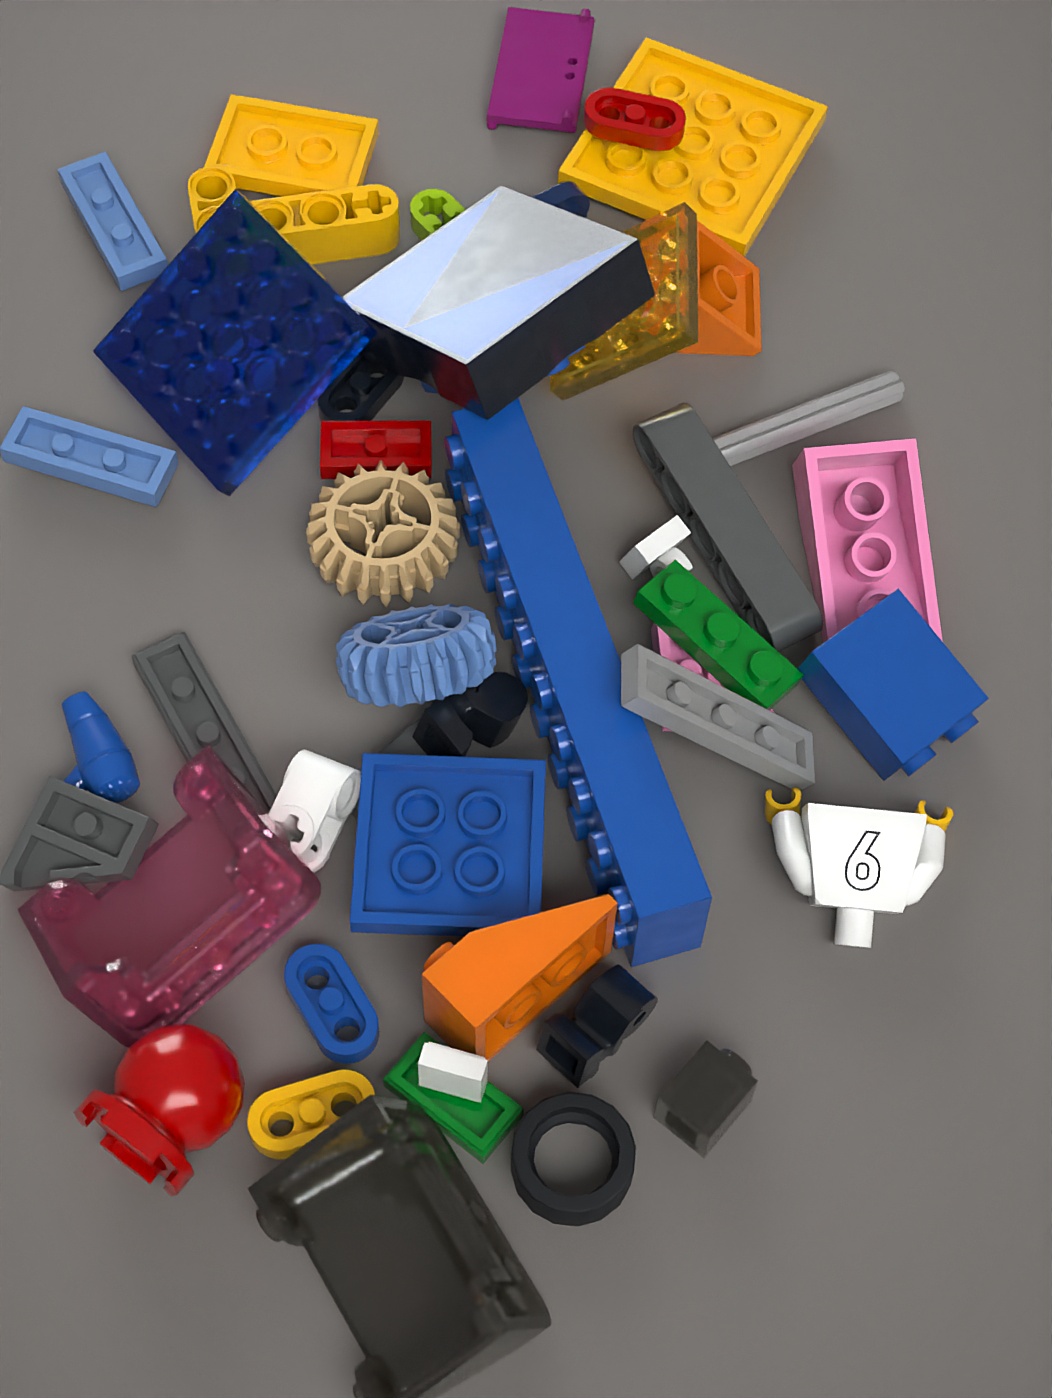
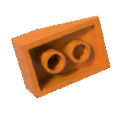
M607 894L469 932L455 945L451 942L443 944L431 954L423 967L424 1021L450 1048L485 1057V1060L489 1062L611 953L618 902Z

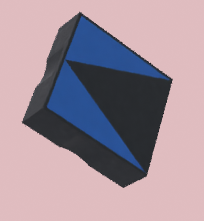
M499 186L338 299L337 304L356 349L361 356L402 377L422 381L437 391L441 397L489 420L548 376L570 354L599 338L654 297L655 292L638 238L504 186Z

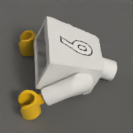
M795 787L792 788L791 803L789 804L776 803L772 798V789H768L765 794L764 815L766 820L772 825L777 855L795 890L808 896L810 906L837 908L834 945L871 948L874 912L887 914L903 913L905 905L917 903L942 871L946 838L945 831L953 817V810L950 807L945 806L940 819L937 820L926 814L924 810L925 800H920L914 813L808 803L802 807V815L800 816L801 791Z

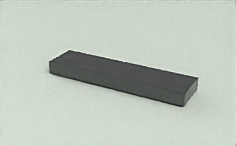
M185 631L131 655L138 674L234 850L260 838L262 824L267 818L277 795Z

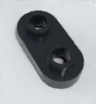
M355 349L319 391L318 410L320 420L372 421L400 388L404 377L361 356L357 349ZM380 373L384 376L376 378L372 377L371 375ZM346 409L352 410V411H350V412H340V411L346 410Z

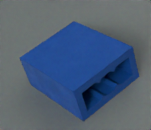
M899 588L813 650L797 668L804 674L801 678L883 781L901 768L908 777L937 755L930 745L942 736H945L951 744L979 722L972 713L989 699Z

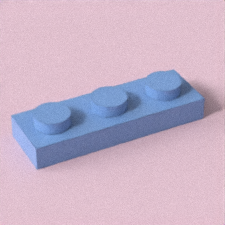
M106 152L57 169L61 185L120 291L169 273L167 258Z
M22 406L0 446V453L4 462L153 507L158 506L178 466L177 454L174 450Z

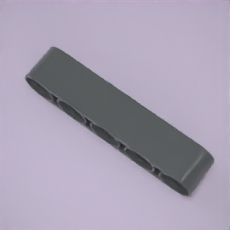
M681 403L634 425L633 438L639 455L676 515L680 517L690 530L691 534L689 536L740 618L778 652L820 632L823 628V620L815 599L695 410L688 403Z

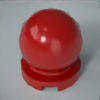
M173 1024L149 1031L131 1045L115 1070L114 1094L108 1095L95 1089L77 1107L74 1114L81 1125L87 1127L94 1119L107 1132L99 1144L124 1166L149 1184L160 1174L166 1178L164 1180L166 1184L163 1187L167 1194L175 1196L178 1195L194 1175L192 1166L186 1160V1153L212 1146L232 1128L243 1107L245 1080L237 1056L220 1036L198 1026Z

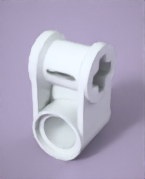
M305 749L298 752L289 764L284 776L283 785L267 818L262 824L260 832L261 843L265 850L276 859L281 860L282 864L293 873L306 875L322 868L330 857V853L347 817L352 813L358 802L361 771ZM277 828L282 832L280 836L276 834ZM294 837L302 839L300 843L291 841ZM313 844L317 847L316 852L311 849Z

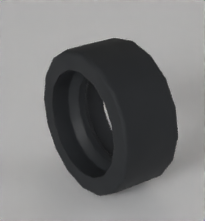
M565 1092L544 1098L525 1113L514 1132L511 1174L517 1194L533 1213L553 1224L579 1227L600 1221L620 1206L631 1186L635 1166L636 1145L626 1120L613 1105L592 1094ZM566 1123L586 1125L599 1132L608 1143L612 1156L611 1170L604 1183L592 1193L581 1196L562 1195L548 1188L538 1176L534 1163L535 1148L541 1137L553 1127Z

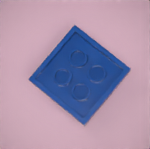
M363 753L350 910L351 932L465 937L469 932L541 913L546 760Z

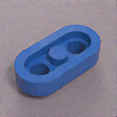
M310 944L296 950L285 965L284 979L286 989L318 1047L326 1057L338 1063L350 1064L365 1059L373 1052L379 1040L378 1017L346 961L336 949L324 944ZM317 975L324 976L329 980L325 987L317 990L311 989L306 985L311 977ZM345 1026L355 1027L359 1031L358 1036L351 1041L340 1040L336 1034Z

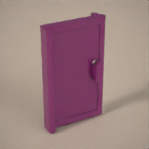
M508 7L487 111L488 129L495 130L497 124L563 132L576 131L595 19L591 17L589 9L584 8L581 10L580 15Z

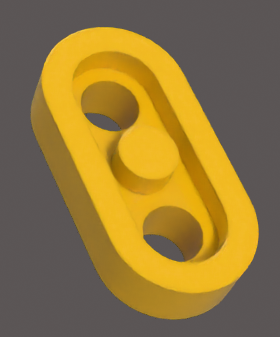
M336 1070L267 1091L253 1102L248 1112L247 1126L252 1143L260 1153L269 1158L288 1159L357 1138L364 1134L374 1122L377 1110L375 1092L371 1083L363 1075L352 1070ZM341 1101H350L356 1106L354 1113L348 1117H339L332 1111L334 1106ZM278 1120H288L294 1124L292 1131L285 1136H275L270 1132V1129Z

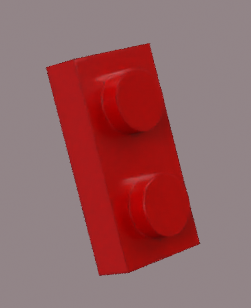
M431 420L321 421V479H336L338 473L353 478L355 477L354 471L358 463L367 472L376 471L380 460H382L389 471H395L404 461L409 470V476L425 470L429 479H432Z

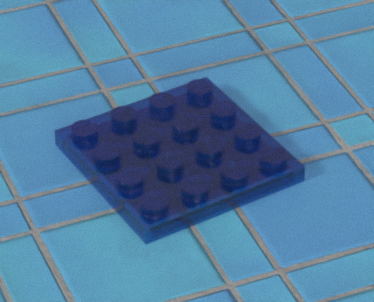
M235 189L96 346L93 352L219 492L230 496L378 332L243 194Z

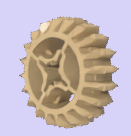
M380 460L376 471L367 472L358 463L354 471L355 477L349 478L338 473L334 481L335 488L322 486L321 493L319 494V503L312 504L309 512L310 523H308L306 528L307 543L311 545L309 548L311 561L315 567H320L321 577L324 579L325 584L336 582L337 590L342 597L357 590L358 599L363 605L372 595L380 596V600L385 607L389 604L391 595L400 594L404 600L410 603L414 588L429 594L433 587V578L445 579L449 571V562H455L458 554L457 539L460 538V523L457 522L456 507L453 500L445 498V490L441 482L429 484V477L426 475L425 470L409 476V470L404 461L395 471H389L382 460ZM403 512H406V513H408V514H410V515H412V516H414V517H411V516H409V515H406V514H404ZM342 541L349 542L351 548L362 551L366 556L351 550Z

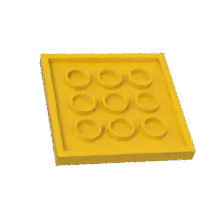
M646 37L613 88L666 98L678 103L686 114L683 140L678 146L670 150L654 151L602 140L591 135L585 129L558 170V184L567 181L574 182L587 197L668 229L677 226L690 217H694L745 257L825 122L828 106Z

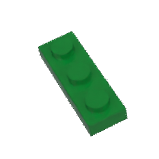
M676 559L637 591L633 604L726 689L770 711L798 685L803 677V673Z

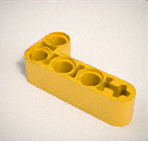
M218 166L200 168L188 180V193L199 260L202 268L207 273L217 277L377 256L391 252L400 242L399 199L392 189L383 185L371 184L238 203L234 178L224 168Z

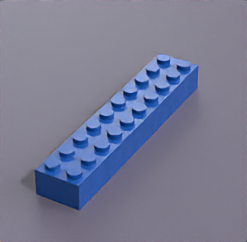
M518 398L489 420L467 409L453 411L452 435L444 438L445 450L451 466L450 469L445 470L447 488L453 502L462 501L466 514L461 515V522L468 546H478L482 556V560H478V571L484 591L486 593L495 592L499 606L495 607V618L503 641L512 639L517 653L512 655L515 677L523 683L525 688H530L535 703L530 704V715L536 735L539 739L547 737L553 754L548 755V764L553 782L557 789L566 787L572 805L567 806L566 811L572 835L576 841L585 840L591 858L586 859L585 863L592 890L596 895L604 893V895L609 894L618 902L612 945L616 950L624 947L631 967L700 948L712 896L642 716L621 707V661Z

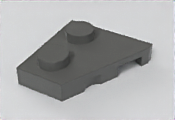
M49 776L0 873V885L16 892L132 880L159 823L148 816Z

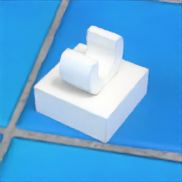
M676 515L635 545L619 563L632 580L649 567L653 577H655L675 559L690 571L693 567L689 559L676 547L691 532L680 517Z

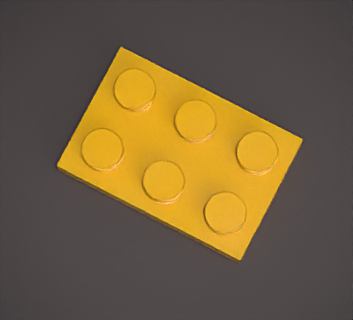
M231 94L204 167L218 166L226 169L232 174L236 189L281 197L362 186L379 135L378 119Z

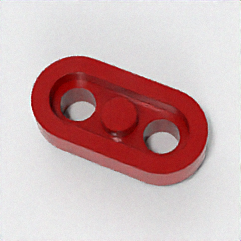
M608 87L592 92L585 101V128L591 135L599 139L654 151H666L678 146L684 138L686 114L683 108L672 100Z

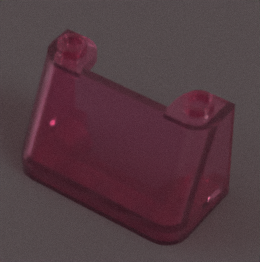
M209 745L183 766L177 773L173 783V795L187 815L146 850L132 880L109 882L96 894L76 880L62 879L54 881L40 889L17 909L63 997L120 1044L128 1048L149 1031L173 1024L181 1025L307 916L317 905L321 895V883L311 867L226 762Z

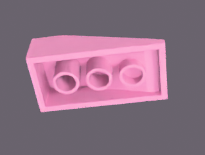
M916 438L804 448L793 463L792 468L799 523L814 598L823 620V628L821 630L823 643L898 588L942 641Z

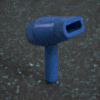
M78 692L68 697L62 703V709L70 733L77 765L63 782L85 791L88 790L90 793L116 804L127 800L140 787V780L130 750L108 715L87 692Z

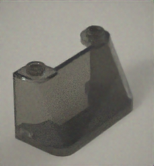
M370 1094L248 1188L258 1206L256 1218L262 1230L275 1242L283 1240L293 1246L305 1247L363 1351L366 1359L356 1365L354 1371L356 1383L353 1385V1394L355 1398H437L525 1345L551 1326V1317L543 1298L442 1130L426 1113L424 1108L415 1102Z

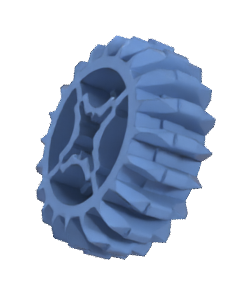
M451 603L444 606L430 604L419 608L411 606L406 610H391L389 614L383 616H372L368 622L357 623L351 630H347L340 636L341 640L336 644L338 657L335 660L341 683L344 685V689H346L347 696L357 699L360 703H374V705L379 707L388 704H396L398 707L410 703L422 705L425 701L435 699L443 701L445 696L451 694H463L467 687H477L483 682V679L493 674V667L496 665L495 652L497 651L495 634L491 632L489 619H486L485 613L474 610L466 605L457 607Z

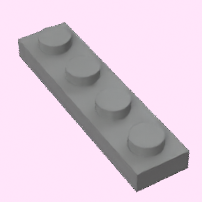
M639 644L621 654V707L790 789L796 787L801 791L815 783L812 732Z

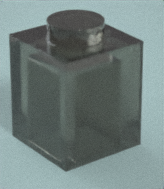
M706 1040L658 1096L654 1118L700 1156L705 1158L750 1104L758 1080L752 1076L750 1066L742 1057L727 1048H723L720 1051Z

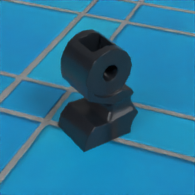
M493 672L489 677L483 679V682L478 685L475 692L467 687L463 694L445 696L443 701L433 700L431 706L424 710L412 737L428 756L465 757L472 740L488 748L498 746L508 739L526 708L528 702L527 690L523 683L515 676L506 672Z
M619 964L613 966L589 985L575 1006L572 1019L564 1012H559L544 1021L536 1050L571 1083L579 1088L597 1073L600 1062L607 1056H613L623 1043L622 1040L629 1037L642 1025L655 1008L658 998L628 973L624 967Z

